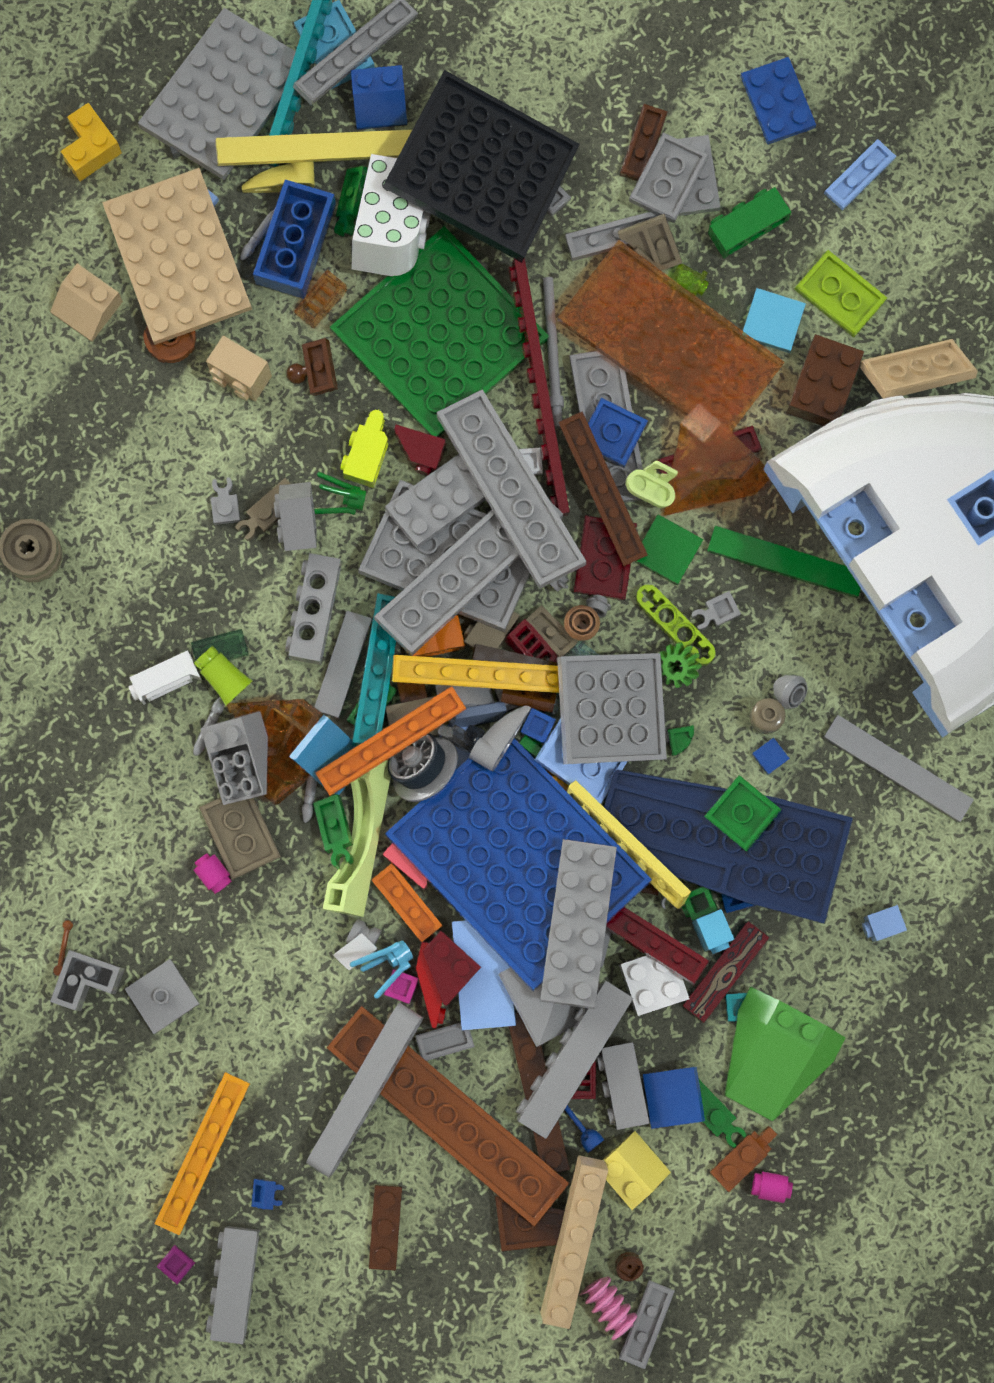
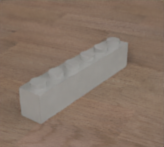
M603 980L601 984L598 983L595 1009L579 1008L574 1017L577 1021L572 1030L568 1028L559 1041L563 1044L558 1053L553 1051L546 1061L547 1071L543 1077L537 1076L530 1088L533 1090L532 1095L528 1100L524 1098L518 1106L516 1113L519 1114L517 1120L545 1139L548 1137L627 1010L633 997L606 980Z

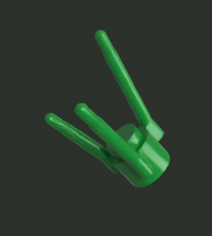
M317 473L318 477L345 488V490L323 484L319 486L322 490L344 496L342 504L347 505V507L314 509L315 514L348 513L355 515L356 510L363 511L366 490H361V487L350 485L324 473Z

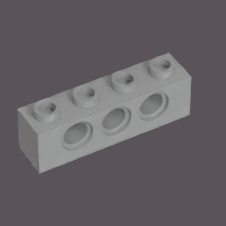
M309 553L308 560L303 561L301 575L305 576L303 586L298 585L296 601H299L298 611H293L290 626L294 627L292 637L288 636L285 652H289L290 660L317 665L322 664L342 566L341 559ZM314 579H324L325 585L321 589L312 588L311 583ZM311 603H316L320 606L319 612L314 615L306 613V608ZM303 630H314V637L311 640H303L300 637Z

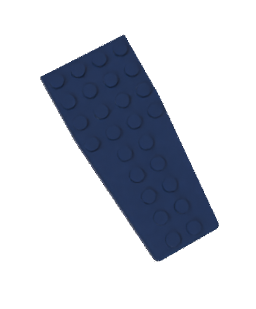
M616 770L614 772L604 808L677 878L749 904L822 924L826 923L853 823L852 817L766 796L781 809V812L746 852L704 817L727 790L726 788L623 770Z

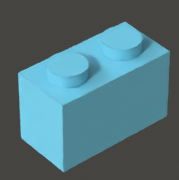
M722 909L692 922L704 952L711 950L713 955L729 948L728 942L734 940Z

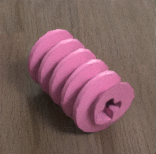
M606 1276L588 1285L579 1295L589 1294L585 1304L593 1302L596 1304L591 1312H602L598 1322H609L604 1330L607 1332L614 1329L615 1333L611 1340H615L634 1325L637 1314L634 1312L627 1314L631 1308L630 1304L621 1305L624 1296L622 1294L614 1296L617 1286L607 1287L611 1278Z

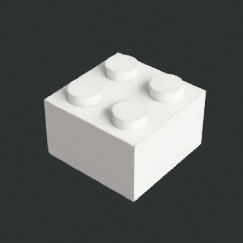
M649 956L619 965L628 994L633 997L631 1003L636 1017L689 999L683 978Z

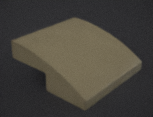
M542 605L526 619L558 657L566 656L579 642L570 637L565 628ZM522 633L518 639L522 641L526 635ZM530 640V641L525 645V647L527 648V650H528L534 643ZM503 642L502 646L507 651L516 653L505 642ZM539 648L532 653L533 657H536L541 652ZM545 655L542 659L549 660L550 658Z

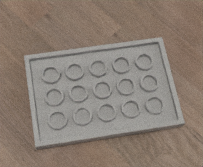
M223 8L139 120L138 127L225 180L235 165L218 166L216 138L258 135L279 106L296 51Z
M400 480L390 502L414 485ZM472 509L416 549L385 511L358 569V573L403 591L487 514ZM521 557L458 614L505 632L530 576V572Z

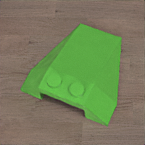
M750 987L737 1012L736 1031L733 1038V1050L724 1096L774 1121L834 1062L845 1037L782 1001Z

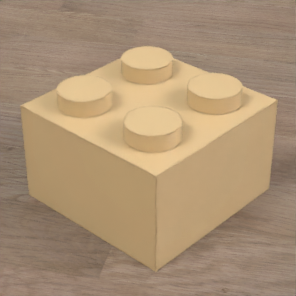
M224 335L206 361L210 370L209 373L213 376L212 380L221 387L225 388L228 385L235 389L234 393L245 401L250 398L256 402L272 377L267 361Z

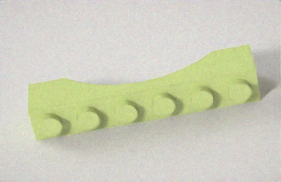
M388 760L350 783L354 800V823L351 836L353 845L349 846L347 851L353 856L354 861L350 865L344 857L340 869L337 870L328 882L323 905L325 910L364 917L391 778L388 773Z

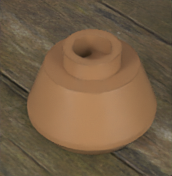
M578 605L567 612L564 619V627L567 634L573 639L586 641L597 634L600 627V619L597 612L591 607Z

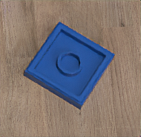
M601 398L588 424L603 457L625 468L648 420Z
M697 1066L643 1074L651 1129L705 1121Z

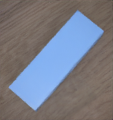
M877 139L825 190L824 194L843 211L896 158V155Z

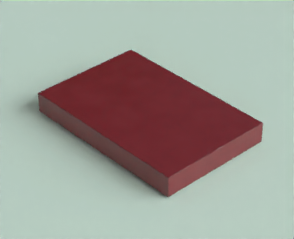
M585 515L580 552L586 560V565L577 569L574 593L590 596L601 595L605 598L625 601L631 564L623 566L603 519Z

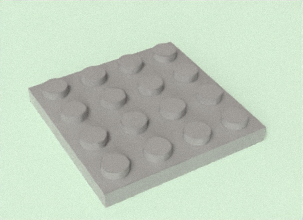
M660 653L557 657L563 765L667 759Z

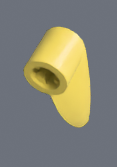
M314 162L290 163L263 171L242 185V192H281L285 179L315 188Z

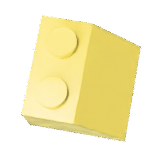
M636 1131L602 1159L606 1162L608 1168L606 1181L631 1210L648 1197L671 1173Z

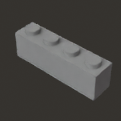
M227 1226L224 1232L219 1233L218 1248L222 1249L221 1260H216L214 1267V1276L218 1277L217 1288H212L210 1304L214 1305L213 1316H208L206 1332L211 1333L210 1340L243 1344L246 1340L260 1230Z

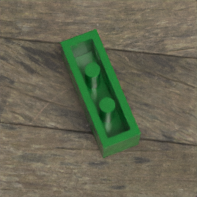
M776 187L769 191L767 189L761 190L753 197L752 201L747 204L741 202L732 209L730 214L725 217L721 214L710 222L711 225L707 234L723 258L728 257L789 221L791 210Z

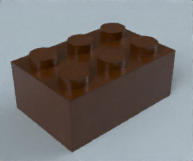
M815 334L786 413L821 426H825L841 417L864 351Z

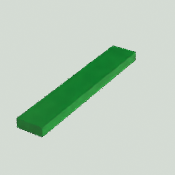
M714 527L707 549L709 553L851 597L858 598L861 587L845 565L722 527Z

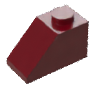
M396 424L394 428L395 436L411 467L416 468L415 471L425 476L437 470L446 447V439Z

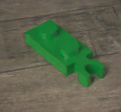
M365 166L348 168L346 171L335 216L339 220L334 228V233L341 237H344L345 233L350 236L354 233V219H357L368 171V168Z
M336 794L314 802L324 849L328 854L332 853V865L336 869H340L339 860L341 857H345L346 862L350 865L353 864V856L346 849L352 846L353 842L341 797Z
M699 1079L705 1116L703 1123L716 1137L723 1132L727 1144L735 1148L736 1144L731 1139L732 1134L738 1132L745 1138L747 1136L745 1131L731 1124L736 1117Z

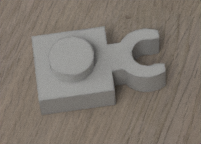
M230 477L227 478V486L225 488H219L217 480L213 479L212 487L218 494V497L211 498L214 525L240 522L237 494H229L233 488Z
M730 591L705 602L707 610L697 609L692 612L691 618L696 616L703 617L704 623L697 626V629L701 631L706 629L711 621H714L716 627L739 617L741 613Z

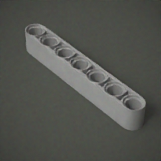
M401 1003L396 1006L308 1157L306 1164L328 1178L333 1175L423 1020L422 1016Z

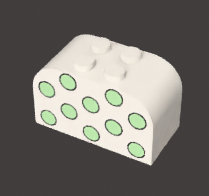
M371 154L352 239L353 270L387 276L402 275L414 267L418 258L419 248L424 249L426 228L429 227L431 213L383 188L397 158Z

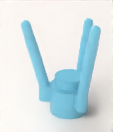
M401 940L387 948L350 962V966L355 967L373 960L361 967L360 970L364 972L388 960L393 968L395 966L399 967L375 993L374 997L378 999L403 971L411 967L408 961L413 959V955L406 943Z

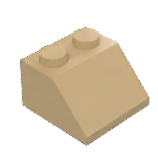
M77 263L61 283L50 312L92 342L123 301L119 292Z

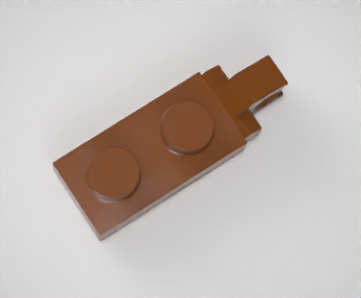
M769 1126L760 1135L753 1131L709 1172L727 1192H730L768 1155L767 1153L771 1150L768 1144L778 1134Z

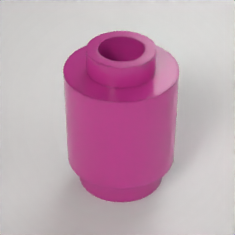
M207 853L195 862L197 867L193 871L208 891L212 890L216 894L232 882L228 877L230 875L215 854L210 857Z
M762 1171L761 1174H754L751 1194L758 1196V1199L784 1203L786 1198H791L793 1183L788 1182V1176Z

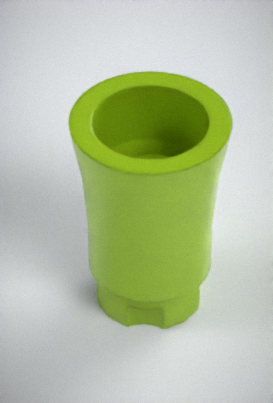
M213 646L194 662L196 667L201 670L200 673L218 693L225 706L253 681L237 669L222 653L219 654Z

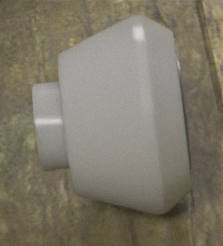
M795 675L779 677L773 685L774 696L785 709L796 708L806 697L808 690L806 680L802 676Z

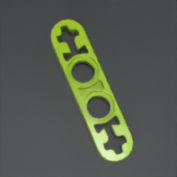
M648 584L640 587L636 595V602L639 607L676 644L682 642L684 649L692 645L696 638H699L700 641L697 642V646L702 650L707 648L709 650L707 654L709 658H697L695 662L701 663L702 666L710 664L715 657L714 646L655 586ZM642 592L647 594L650 592L654 593L652 599L656 604L660 600L663 602V604L658 606L655 613L651 611L654 605L650 601L645 603L642 601L644 597ZM663 609H669L672 611L674 618L671 622L664 623L659 618V612ZM688 628L692 632V638L686 642L681 641L677 636L679 629ZM693 646L691 654L694 655L695 653H699V651Z

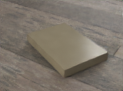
M220 797L199 807L232 880L281 858L254 798L223 805Z

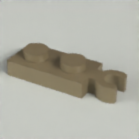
M286 478L246 511L250 519L237 523L235 527L237 531H240L243 527L250 528V532L244 537L246 541L254 538L258 528L266 532L280 519V517H275V494H279V485L291 484Z

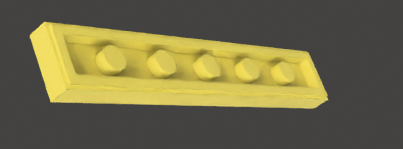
M576 780L571 783L567 793L652 879L650 883L677 909L683 906L691 891Z

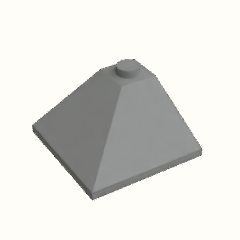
M511 968L498 974L536 1047L564 1033L568 1028L571 1029L575 1026L577 1021L574 1017L580 1007L540 1002L542 984L533 992Z

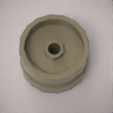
M21 519L11 524L3 532L0 539V557L3 564L18 579L29 583L41 582L50 578L59 569L62 561V546L57 536L43 522L34 519Z

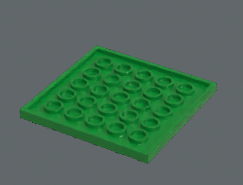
M445 226L425 242L424 249L419 248L417 261L410 271L402 275L384 278L330 326V330L419 425L429 435L440 437L445 432L437 418L438 411L482 389L487 395L527 359L524 358L522 343L526 342L524 333L519 332L518 317H521L520 308H515L513 297ZM536 323L541 346L547 341L549 335Z

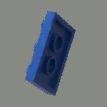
M789 57L741 73L740 77L768 145L816 127L815 120Z

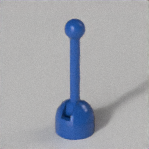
M566 1106L564 1110L582 1132V1147L589 1153L605 1139L596 1130H586L569 1106Z

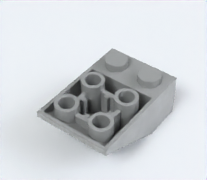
M260 711L200 728L223 805L267 794L268 736Z

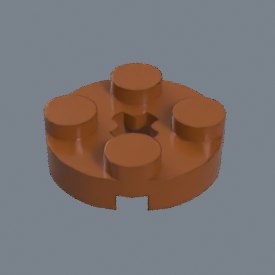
M147 326L146 330H144L143 338L147 350L159 362L176 363L187 358L195 350L196 331L175 337L171 343L164 341L154 345Z

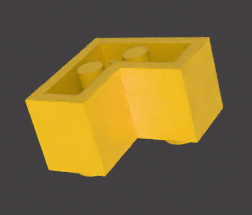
M89 103L67 117L79 139L61 150L65 162L79 181H82L122 154L118 142Z

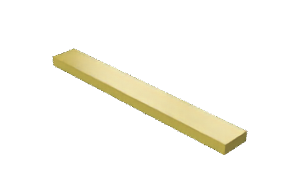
M412 130L216 138L218 166L364 160L370 159L371 154L398 158Z

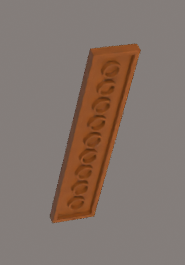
M361 1006L327 1046V1049L357 1074L385 1025ZM410 1046L406 1048L380 1094L535 1226L570 1183Z

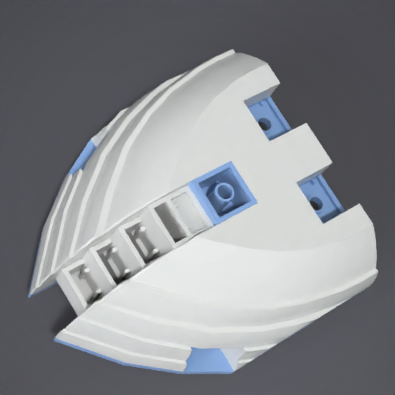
M962 393L915 398L895 396L875 400L864 407L855 409L831 421L767 461L763 470L791 512L794 513L804 506L808 508L924 683L912 693L942 738L994 705V396ZM851 522L859 523L863 528L862 534H851L848 530V525ZM914 613L920 614L924 619V625L920 628L914 627L910 623V616Z

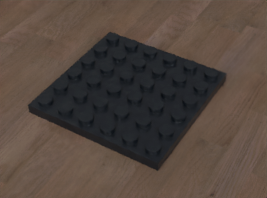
M444 70L392 167L383 188L522 263L580 144Z

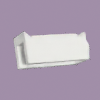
M187 650L129 677L133 685L128 687L134 700L140 699L142 704L145 705L146 699L150 702L193 682L191 678L203 680L191 654Z

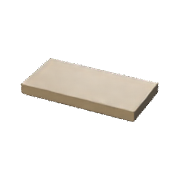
M953 339L861 360L860 364L861 370L883 399L904 396L974 379L978 372Z

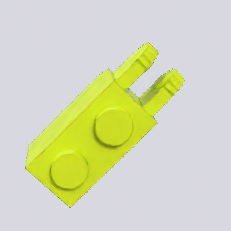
M375 409L370 412L365 426L359 424L357 432H352L349 440V446L352 447L349 456L344 455L340 470H343L344 479L374 488L389 445L387 436L382 432L385 422L382 411Z

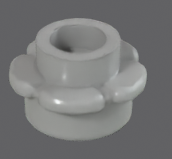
M593 595V597L586 600V605L594 609L599 618L605 617L607 611L611 610V605L607 604L608 600L604 596Z

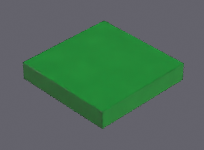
M658 514L642 541L648 556L635 562L678 586L704 539Z
M738 775L704 817L747 852L781 812V809Z

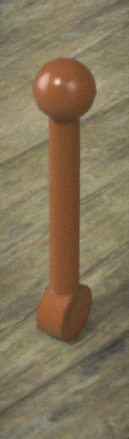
M70 920L63 922L64 934L58 965L53 969L54 974L60 976L63 968L69 931L73 928V923Z

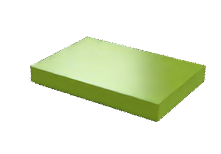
M829 250L825 252L795 287L799 294L852 337H855L887 300L884 294Z

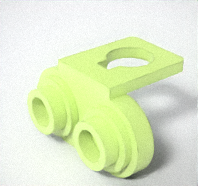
M654 461L645 469L635 470L627 476V490L632 495L658 508H666L675 499V491L667 482L676 477L678 471L659 461ZM656 469L664 470L668 474H659L656 472Z

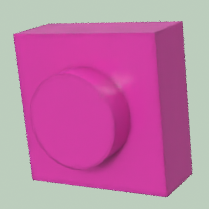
M402 973L385 991L384 995L410 1004L419 978Z

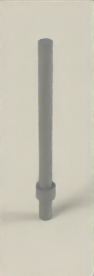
M552 277L543 278L546 333L549 335L547 339L550 382L549 398L555 429H560L561 427L558 422L562 421L564 398L560 392L554 284Z

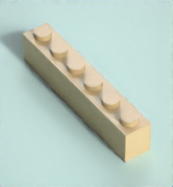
M578 1155L540 1311L543 1324L570 1329L608 1174V1168L604 1160Z

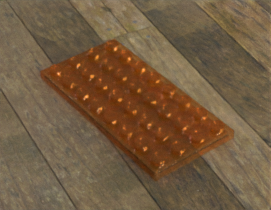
M620 240L617 241L557 318L559 323L721 443L726 441L785 363Z

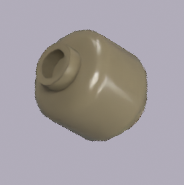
M765 698L754 705L749 717L750 723L756 731L762 734H772L778 731L784 724L786 714L780 702L772 698Z

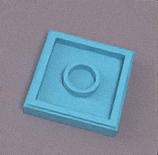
M756 288L741 338L790 353L806 303Z

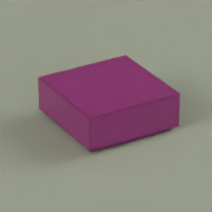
M174 1245L157 1265V1268L173 1282L179 1284L196 1262L177 1245Z

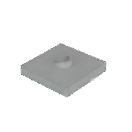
M171 959L125 988L153 1034L158 1033L200 1005Z

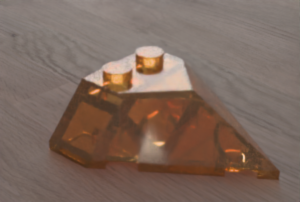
M700 404L680 422L677 448L675 449L672 468L677 470L678 474L669 481V484L675 491V499L671 505L664 508L663 516L753 496L770 480L763 470L765 466L760 459L720 420Z
M305 699L228 703L229 713H233L235 718L258 711L261 712L268 736L267 794L263 796L273 804L278 805L306 782L309 776L289 756L323 714Z

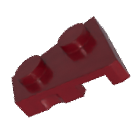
M442 931L423 950L441 1000L447 1006L479 971L481 966Z

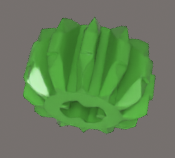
M682 642L677 643L676 646L669 644L666 646V651L660 652L662 659L661 668L663 669L661 671L662 677L664 675L667 677L665 684L669 685L674 681L675 688L681 687L682 684L689 686L692 684V679L699 677V673L696 670L700 669L702 664L695 662V660L699 658L700 654L695 653L692 655L693 647L691 645L684 649ZM676 661L681 662L682 665H680L679 667H683L682 669H678L676 667V665H678V663H675Z

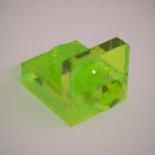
M679 264L667 287L694 301L698 294L703 296L709 285V282L706 281L708 272L703 270L701 274L684 264Z

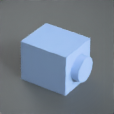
M898 905L865 916V922L862 923L866 937L871 938L872 942L907 931Z

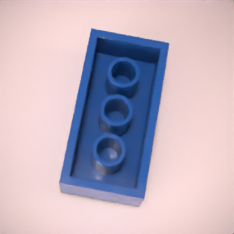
M285 179L253 272L256 285L305 299L336 207L334 194Z

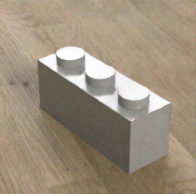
M633 1042L602 1048L601 1054L597 1056L599 1071L604 1070L606 1081L602 1082L604 1097H610L612 1108L607 1109L610 1125L615 1124L616 1129L619 1130L649 1124Z

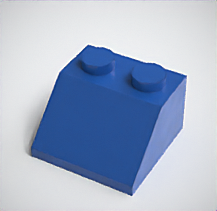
M402 65L351 70L357 130L407 125Z

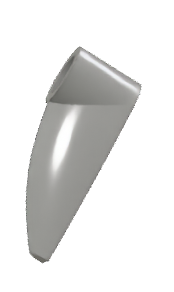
M525 705L498 720L482 738H479L469 758L493 772L526 720L531 707Z

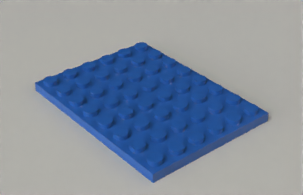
M515 738L493 772L468 758L455 770L453 776L442 790L434 796L420 801L385 833V836L533 992L543 983L563 839L617 847L607 923L652 880L539 763L534 761V758Z

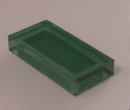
M242 629L191 642L195 661L211 646L219 654L222 653L229 661L249 656Z

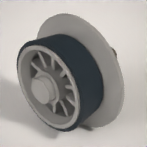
M429 733L388 760V773L394 779L396 793L402 799L409 802L423 801L437 794L445 787L455 772L458 760L456 747L450 740L444 737H434Z

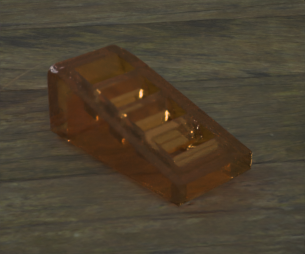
M326 270L294 313L315 329L347 292L346 284L329 270ZM328 282L336 288L334 292L326 286ZM321 290L330 297L328 301L319 294ZM316 299L323 305L322 309L315 305L312 300ZM307 306L317 313L315 318L304 310Z

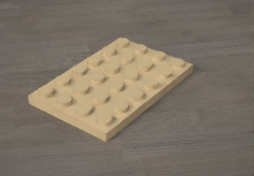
M200 168L102 202L154 345L252 310Z

